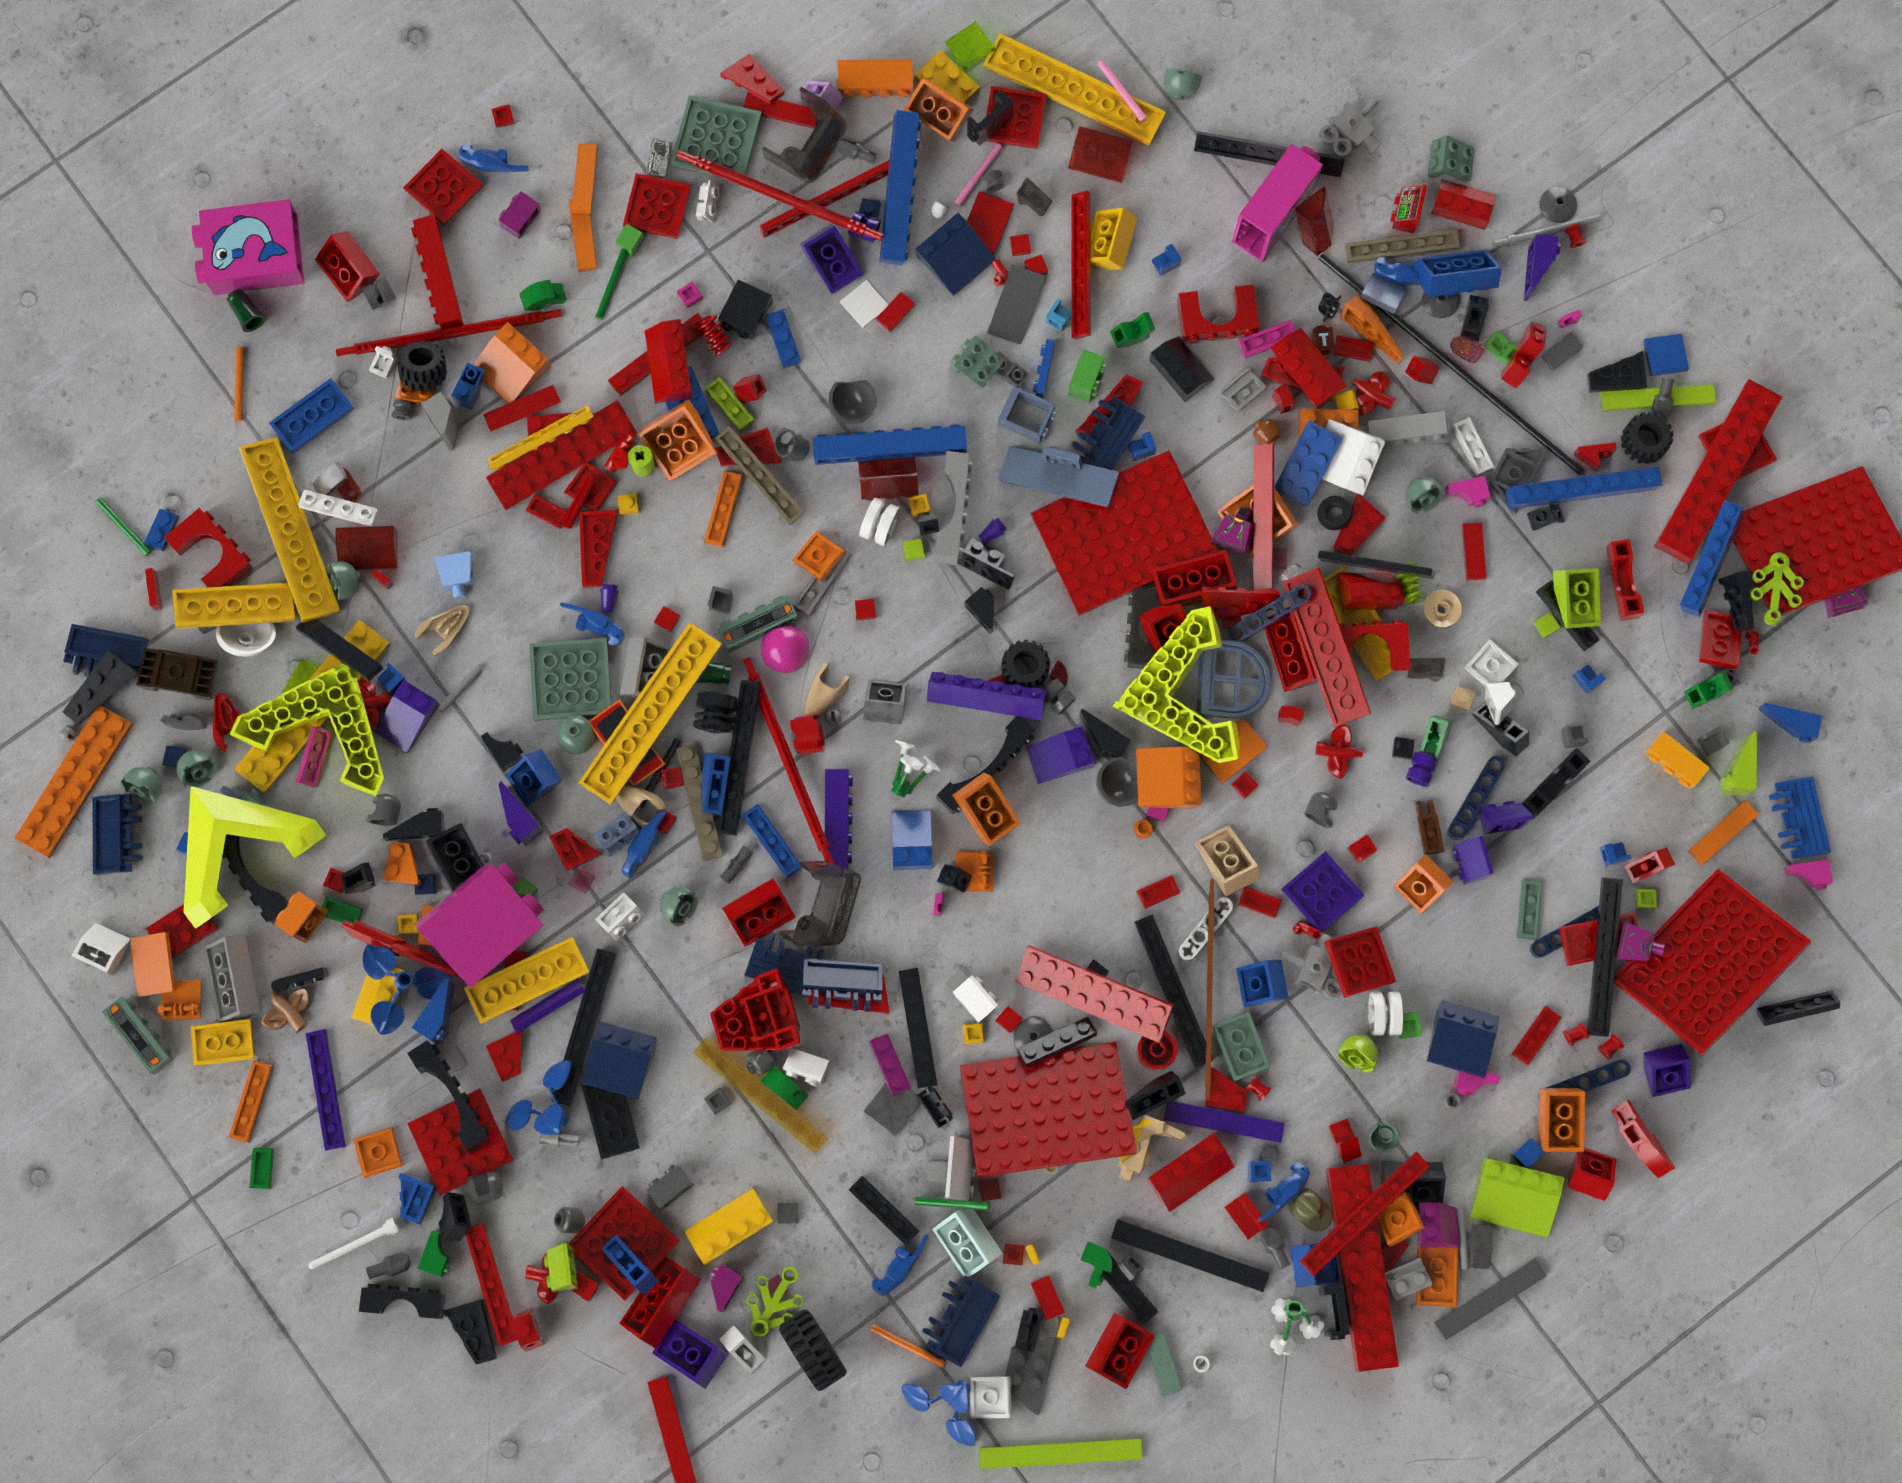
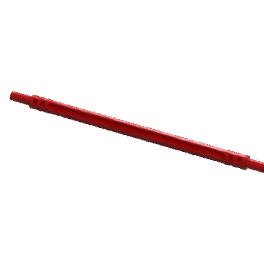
M680 150L677 153V158L692 163L694 167L862 236L865 234L879 241L883 239L884 234L868 228L866 224L700 156L695 157Z
M561 309L548 312H531L356 343L354 346L336 349L337 357L355 353L360 355L376 352V346L380 348L385 346L393 349L404 347L407 344L410 345L414 341L420 342L424 340V342H432L500 330L507 322L513 327L544 322L546 319L562 317Z
M750 657L744 658L743 662L749 674V681L761 683L758 704L817 848L822 853L827 867L832 868L835 864L828 849L830 846L759 673H756Z

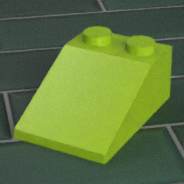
M1599 568L1553 570L1554 592L1565 628L1601 626Z
M1756 731L1742 739L1721 778L1720 788L1723 789V795L1747 796L1757 789Z
M564 1243L547 1250V1255L544 1256L545 1268H549L550 1276H546L548 1288H551L553 1292L578 1289L573 1248Z

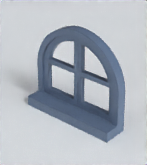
M1221 640L1222 647L1205 650L1199 657L1196 712L1203 717H1245L1256 711L1266 700L1270 689L1269 669L1265 660L1254 648L1241 642ZM1216 650L1236 652L1235 676L1215 674ZM1241 654L1246 656L1255 665L1259 679L1240 677ZM1215 682L1235 684L1233 708L1213 706ZM1239 684L1258 686L1259 689L1255 698L1249 704L1238 708Z

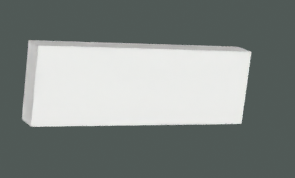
M1470 417L1453 424L1452 429L1476 476L1493 470L1495 466Z

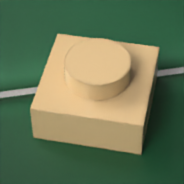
M1456 686L1450 705L1469 711L1475 692Z

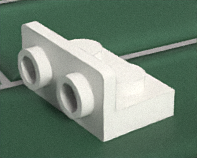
M623 892L595 920L617 941L640 920L644 913Z

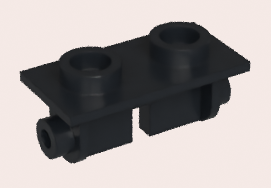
M1331 293L1323 294L1318 306L1319 312L1325 316L1323 322L1328 318L1332 319L1336 315L1337 309L1341 305L1339 303L1341 295L1335 298Z
M930 1085L916 1095L938 1129L953 1119V1113L946 1104L940 1105L939 1101L942 1098L936 1091V1088Z
M1029 1308L1028 1311L1023 1310L1015 1349L1035 1352L1043 1314L1037 1313L1035 1308Z

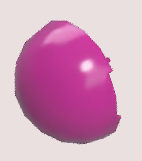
M791 625L778 627L767 632L763 636L760 646L761 657L765 665L781 673H791L801 668L807 661L810 652L809 641L805 633Z

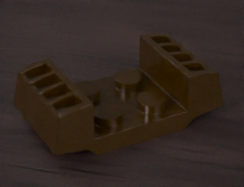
M144 648L140 674L138 675L136 685L146 690L157 692V689L193 695L197 699L210 700L218 661L197 655Z

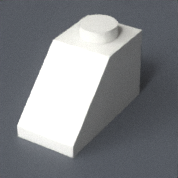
M1509 682L1486 685L1484 699L1495 725L1501 723L1512 710L1513 702L1516 701V692L1512 689Z
M735 1326L731 1327L719 1339L725 1348L750 1373L765 1360L760 1352Z

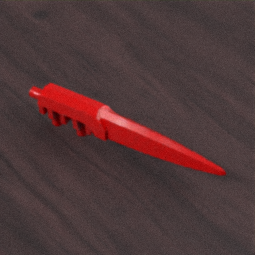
M345 920L342 923L341 927L349 930L348 936L372 946L387 948L396 957L403 956L459 978L444 959L407 943V940L402 937L390 935L358 920H355L354 924Z

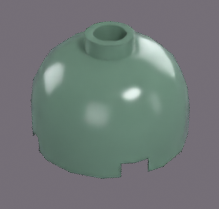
M1167 68L1164 76V85L1168 92L1174 94L1173 98L1184 100V97L1192 96L1197 92L1202 76L1185 70L1183 72L1178 71V69Z
M1416 477L1407 487L1405 499L1411 511L1419 514L1418 511L1422 509L1424 512L1435 508L1442 501L1441 495H1445V491L1441 484L1432 477Z
M343 561L328 564L327 575L328 578H331V586L336 600H345L352 597L358 590V583L361 582L359 571H355L352 565Z
M572 715L560 722L557 728V740L565 751L570 754L579 755L587 752L596 740V733L587 718L581 715Z
M200 749L184 753L177 762V774L184 786L189 785L196 788L203 786L211 780L209 777L213 772L216 775L218 765L214 758L206 751Z
M151 767L133 768L120 782L121 787L126 792L130 790L134 793L132 797L147 804L155 803L162 790L161 780L157 776V772Z
M675 886L664 892L660 899V912L664 919L677 927L684 925L685 922L683 920L687 916L691 918L698 903V898L695 897L697 895L696 892L683 886Z

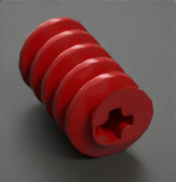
M708 315L694 323V325L701 324L697 329L698 331H704L701 337H708L705 344H712L709 352H716L712 357L721 354L732 345L731 341L725 342L728 335H721L725 330L724 328L718 329L721 324L720 321L714 322L717 315Z

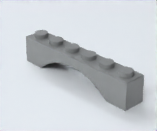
M946 452L943 477L953 493L954 515L946 529L937 536L934 562L957 565L958 558H962L963 547L959 546L960 541H964L965 530L961 528L962 524L966 523L967 516L963 509L967 507L969 497L965 495V491L969 490L970 478H967V473H971L972 461H969L970 454Z

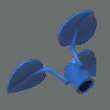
M369 944L364 949L363 967L369 977L375 980L382 979L385 974L389 977H395L394 986L397 988V992L391 1003L379 1001L371 1009V1021L380 1035L394 1032L404 1020V1009L401 1006L394 1005L402 990H406L412 984L417 986V992L422 998L430 1000L445 977L451 981L447 974L429 967L419 969L415 973L414 978L407 971H402L399 974L397 972L390 973L396 966V957L393 952L387 948Z
M565 1060L551 1066L544 1075L543 1085L549 1088V1093L555 1103L554 1105L549 1106L541 1113L531 1109V1101H519L509 1110L505 1119V1126L511 1130H519L529 1122L531 1114H536L538 1117L535 1119L534 1128L537 1132L545 1135H560V1129L566 1126L569 1117L563 1112L562 1106L559 1104L553 1090H559L566 1083L571 1069V1061Z
M959 1380L956 1384L942 1385L940 1395L933 1399H929V1393L920 1386L913 1384H903L901 1386L905 1399L917 1411H928L930 1408L929 1404L942 1398L955 1410L953 1420L949 1419L946 1422V1428L950 1436L960 1444L966 1446L976 1445L974 1428L967 1421L957 1417L958 1413H964L969 1408V1393L971 1389L965 1381Z

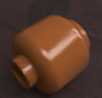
M1261 418L1253 426L1255 430L1252 435L1260 444H1274L1281 437L1279 435L1281 430L1272 419L1268 418L1263 421Z

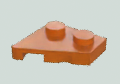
M391 841L383 880L421 886V880L418 879L416 871L418 867L414 859L413 846L408 843Z

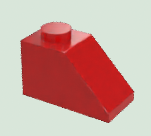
M1665 847L1625 865V868L1632 883H1636L1674 866L1675 863L1668 848Z

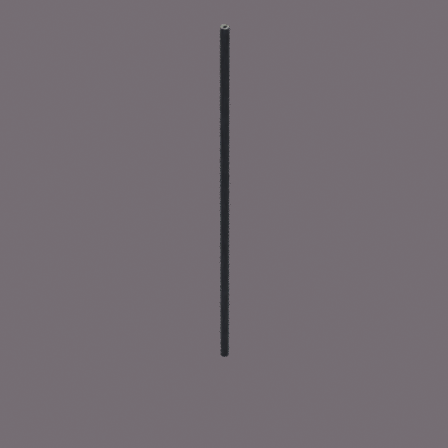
M1322 254L1318 258V260L1359 294H1362L1364 287L1326 255ZM1374 305L1579 476L1582 474L1584 469L1401 317L1396 313L1392 314Z

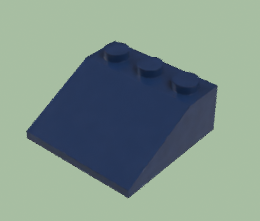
M959 213L955 214L915 248L916 256L952 296L957 294L996 260L972 227Z
M1442 1000L1436 1011L1426 1061L1485 1078L1500 1017Z
M599 1021L581 1084L639 1100L657 1047V1037Z

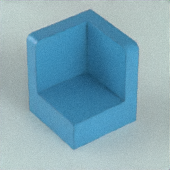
M1057 298L1046 316V323L1062 332L1072 316V311L1060 305L1061 300Z

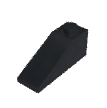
M1486 701L1472 712L1473 717L1487 732L1514 756L1517 757L1529 746V731L1508 716L1500 724L1495 725Z
M1082 708L1079 716L1100 752L1103 753V757L1106 760L1121 757L1131 740Z
M438 808L426 809L427 812H420L384 833L383 839L385 841L431 838L445 831L444 813L438 811Z
M1169 1071L1152 1080L1127 1099L1125 1104L1130 1111L1132 1120H1135L1186 1094L1179 1076L1173 1071Z

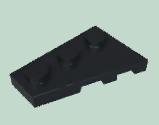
M1643 351L1589 372L1587 374L1589 393L1646 389L1647 380Z
M1740 571L1718 579L1719 584L1723 585L1725 589L1724 598L1729 601L1731 607L1729 613L1735 631L1743 632L1753 629L1754 618L1749 572Z
M482 1299L443 1310V1313L450 1320L453 1329L460 1336L464 1347L476 1365L497 1359Z

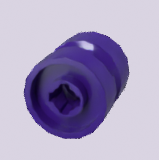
M855 211L852 217L853 220L866 224L870 229L879 231L880 219L874 217L867 218L865 214ZM848 230V234L857 238L862 236ZM865 234L862 236L863 240L874 243L875 238Z
M1415 752L1411 761L1413 767L1408 769L1405 778L1416 785L1429 787L1433 778L1431 772L1436 770L1438 759L1426 753Z

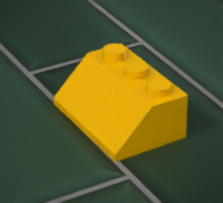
M1125 208L1096 211L1091 227V266L1106 270L1124 269L1138 217Z
M394 968L390 973L397 972L399 974L404 970ZM366 974L351 1018L373 1025L370 1018L371 1009L379 1001L391 1003L397 992V988L394 986L395 977H389L385 974L382 979L375 980ZM402 990L401 993L399 994V996H398L397 1000L395 1001L394 1005H398V1004H399V1001H400V998H401V995H402L403 990Z

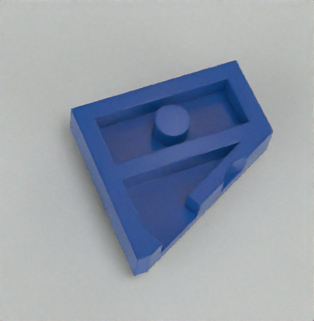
M400 1173L401 1217L421 1225L436 1187Z

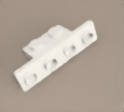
M309 490L303 491L298 503L299 508L367 526L373 525L378 513L377 508Z

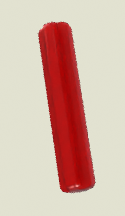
M585 476L561 523L563 527L567 529L572 528L595 483L594 478Z

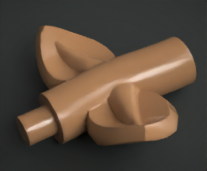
M307 987L294 990L289 994L288 999L282 994L278 995L275 991L269 993V997L272 999L271 1004L275 1008L269 1010L263 1016L261 1024L270 1030H279L289 1022L295 1033L300 1032L306 1027L307 1023L300 1015V1012L307 1009L310 996Z

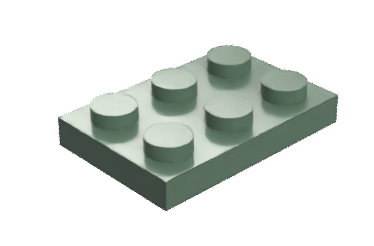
M1250 1012L1212 1025L1233 1082L1271 1068Z

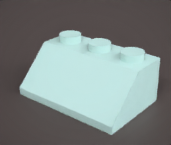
M961 1208L932 1229L963 1277L964 1275L967 1277L972 1276L1003 1254L974 1209Z

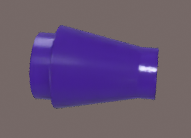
M999 518L992 519L978 536L986 544L1004 535L1007 528Z
M602 584L600 589L601 611L613 612L619 593L617 585Z

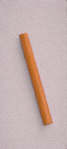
M236 347L234 421L236 422L242 421L244 347Z
M873 1324L870 1330L941 1368L946 1361Z

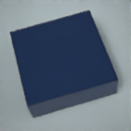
M166 746L162 765L177 768V762L187 752V749Z
M435 874L418 875V879L421 880V886L415 885V895L436 894Z

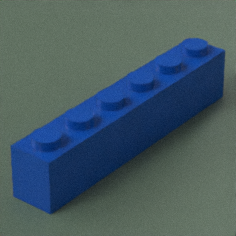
M1727 501L1723 502L1680 603L1681 611L1697 617L1701 616L1743 518L1744 510L1742 506Z

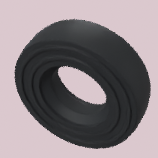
M1331 496L1320 503L1317 516L1321 525L1326 529L1333 531L1341 530L1350 523L1352 508L1343 497ZM1339 507L1342 510L1341 517L1335 520L1330 519L1327 515L1329 509Z

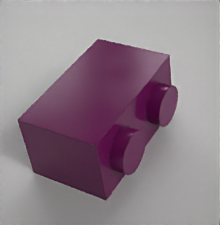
M520 191L518 195L513 196L510 206L500 213L498 220L500 226L520 239L540 213V205Z

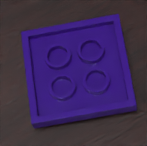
M1326 851L1281 889L1308 922L1320 930L1321 933L1365 896Z

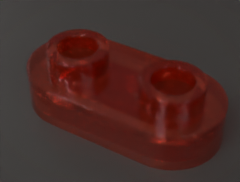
M343 468L347 479L337 490L344 500L355 503L361 498V489L348 470ZM354 491L355 495L350 497L349 493Z

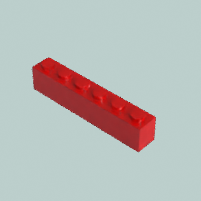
M434 214L413 220L414 227H411L413 237L418 240V244L415 245L418 256L422 255L423 261L420 262L422 272H426L427 279H424L426 289L431 291L432 296H429L431 307H435L436 313L433 314L435 324L440 325L441 329L464 325L436 216Z

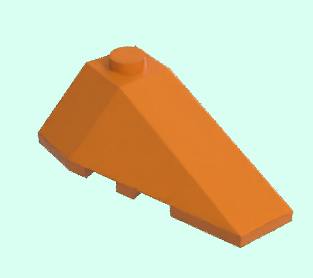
M1358 295L1348 301L1340 318L1367 340L1374 342L1377 348L1399 364L1404 355L1370 306V303L1361 299Z

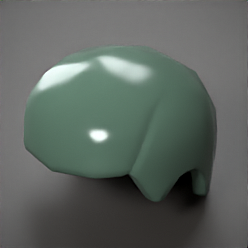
M1389 1122L1377 1123L1370 1130L1369 1142L1372 1148L1379 1153L1392 1151L1399 1143V1131L1395 1125Z

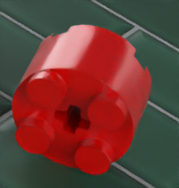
M818 713L794 717V720H790L791 730L796 735V739H793L794 748L801 756L825 751L823 747L825 746L822 725H818L817 722L820 719Z
M1166 1031L1160 1043L1142 1036L1136 1047L1138 1061L1143 1067L1151 1071H1161L1169 1067L1175 1060L1178 1051L1175 1039ZM1155 1045L1158 1046V1049L1162 1050L1158 1055H1155V1052L1152 1051Z

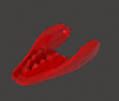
M218 693L214 699L213 739L216 745L223 752H226L227 744H225L223 737L232 730L237 717L241 714L226 694Z

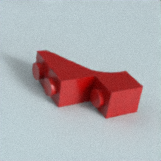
M1533 322L1529 323L1514 355L1502 370L1501 379L1516 389L1530 373L1532 362L1545 348L1547 332L1543 326Z

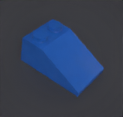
M931 811L892 812L893 870L932 869Z
M446 977L411 1027L436 1044L445 1040L450 1023L455 984Z

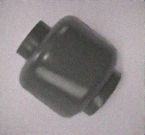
M772 1050L752 1051L747 1055L748 1063L746 1067L751 1074L755 1073L762 1076L773 1066L775 1067L776 1056Z
M562 1207L554 1216V1224L561 1233L576 1234L584 1226L585 1217L579 1208Z

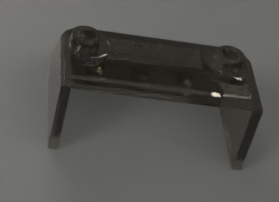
M801 87L799 89L801 99L812 105L811 112L820 121L802 150L790 146L785 148L781 155L766 147H763L762 151L766 160L800 180L812 183L818 178L836 149L837 142L847 131V122L827 101Z
M824 861L799 862V866L810 872L815 880L820 881L811 915L802 916L797 921L795 930L780 931V935L799 948L838 945L845 938L861 883V876L854 870Z

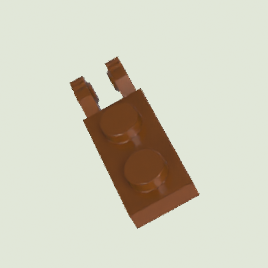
M1433 800L1427 801L1429 815H1424L1421 802H1416L1417 822L1424 855L1443 853L1444 846Z

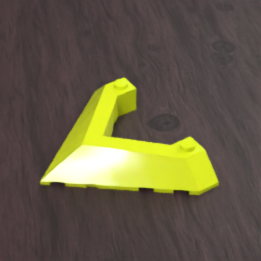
M1209 606L1191 610L1183 623L1175 629L1169 640L1156 652L1142 669L1140 675L1133 680L1125 690V693L1112 707L1218 763L1238 760L1240 741L1236 722L1227 721L1213 724L1173 697L1203 651L1222 647L1219 627L1212 608Z
M345 664L333 667L314 679H310L275 699L269 700L255 709L238 716L229 734L269 753L277 735L329 715L347 760V765L340 778V782L358 791L377 796L384 780L356 673Z
M191 786L184 914L196 929L229 906L217 890L226 834L281 842L294 859L327 835L315 819Z

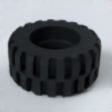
M809 1310L800 1311L780 1325L779 1331L817 1391H823L846 1375L847 1370Z

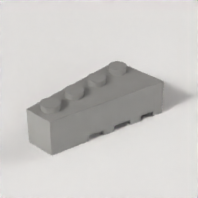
M1445 411L1368 421L1369 434L1385 441L1382 449L1387 447L1450 443Z

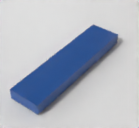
M758 804L742 814L747 824L786 878H789L803 868Z

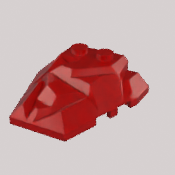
M777 968L755 977L751 984L741 988L737 995L732 999H727L710 1013L721 1051H782L801 1044L799 1033L801 1027L790 990L785 985L783 977Z

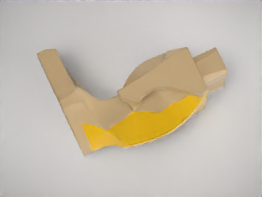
M1143 1115L1140 1122L1133 1126L1137 1154L1120 1157L1118 1166L1122 1169L1118 1178L1129 1183L1135 1174H1140L1151 1159L1149 1146L1151 1136H1164L1182 1141L1186 1136L1185 1133L1163 1121Z

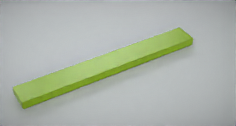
M1141 1438L979 1448L980 1469L1143 1459Z

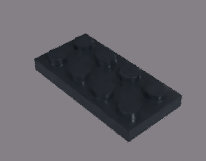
M581 1084L601 1160L640 1149L627 1097Z

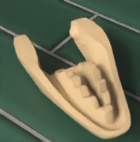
M465 604L458 605L444 613L427 619L417 628L414 638L416 640L422 639L430 630L437 632L444 639V642L433 649L432 655L434 657L438 656L451 644L468 617L469 607Z
M825 663L813 677L805 702L803 716L815 713L821 715L846 693L850 677L848 675L843 677L838 688L828 687L820 680L824 673L829 670V664Z
M629 784L624 786L616 798L632 821L641 828L647 825L648 822H644L636 817L635 812L644 800L650 801L658 810H664L665 804L659 796Z

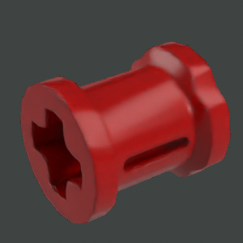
M1581 224L1570 225L1564 230L1570 239V248L1580 247L1587 242L1581 233Z
M1582 1022L1568 1031H1563V1035L1571 1047L1575 1045L1574 1043L1584 1038H1589L1588 1031Z
M1611 1034L1610 1039L1597 1048L1606 1059L1610 1060L1614 1053L1625 1046L1616 1035Z
M1256 1075L1245 1089L1253 1092L1261 1102L1272 1088L1265 1086Z

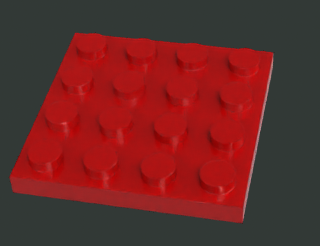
M481 1088L467 1094L471 1100L468 1104L471 1109L475 1107L481 1116L478 1119L480 1124H485L491 1134L488 1137L491 1142L473 1154H470L465 1149L457 1136V1133L460 1132V1118L455 1101L407 1123L440 1196L467 1184V1177L483 1175L514 1161Z
M621 1186L568 1245L573 1248L574 1254L626 1301L637 1288L633 1286L601 1248L613 1236L617 1235L643 1264L653 1272L681 1240L630 1192Z

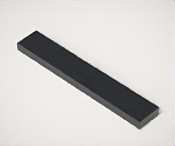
M1319 551L1318 559L1323 562L1434 579L1435 572L1432 568Z
M317 619L303 623L300 622L296 626L299 633L367 681H370L383 670L381 664Z

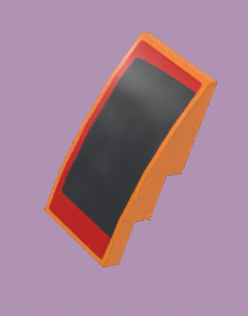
M620 699L589 720L592 729L603 745H605L628 712ZM653 746L629 779L633 787L665 765V762Z

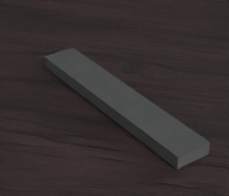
M1533 1259L1437 1320L1434 1324L1444 1340H1447L1546 1277V1274L1537 1260Z

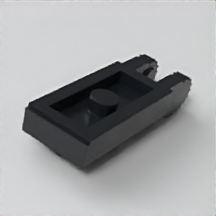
M322 967L280 978L271 982V988L273 991L279 992L287 990L290 985L293 988L305 985L304 981L312 980V983L324 980L323 976L329 975L328 970Z

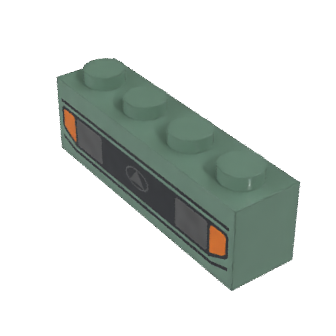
M788 595L785 597L778 596L768 605H759L755 608V611L749 614L745 612L739 615L735 621L731 622L729 620L722 623L720 628H718V632L728 652H733L762 638L767 632L775 628L787 626L797 621L798 615Z
M119 997L104 1009L102 1013L147 1071L155 1075L174 1060L170 1055L172 1051L166 1044L162 1045L158 1040L160 1038L159 1034L154 1029L150 1030L146 1025L148 1020L142 1013L138 1014L135 1008L137 1006L130 998Z

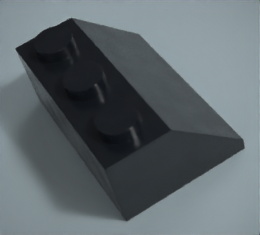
M1179 336L1165 341L1150 353L1149 361L1184 402L1188 401L1214 380L1213 376Z
M462 823L426 840V846L451 893L484 866Z
M1383 1162L1381 1184L1404 1162ZM1427 1162L1431 1167L1404 1191L1409 1192L1415 1207L1419 1203L1443 1204L1446 1182L1443 1162Z

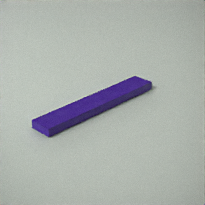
M327 1030L306 1033L324 1148L325 1151L344 1148L346 1144Z
M1173 1101L1166 1103L1163 1119L1164 1121L1278 1143L1282 1142L1285 1124Z

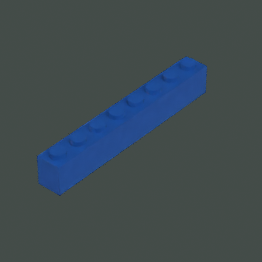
M897 110L894 114L880 263L902 265L908 259L909 250L906 249V242L910 240L908 223L912 221L910 205H913L914 194L911 192L912 186H915L916 175H913V172L918 163V156H915V152L920 144L917 132L920 131L922 120L919 119V113Z
M955 424L948 428H942V426H933L931 429L915 427L908 431H904V429H894L893 432L876 430L874 433L867 434L860 431L854 435L838 433L836 436L820 434L817 437H813L815 465L943 456L946 455L947 451L967 453L965 426L961 427V425Z
M1652 467L1511 486L1505 492L1508 509L1511 510L1652 491L1662 486L1660 468Z

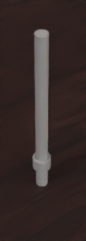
M1597 214L1519 235H1507L1506 238L1492 241L1493 248L1506 245L1508 247L1514 246L1518 242L1533 239L1535 234L1549 235L1564 231L1570 225L1581 224V226L1600 222L1601 215Z

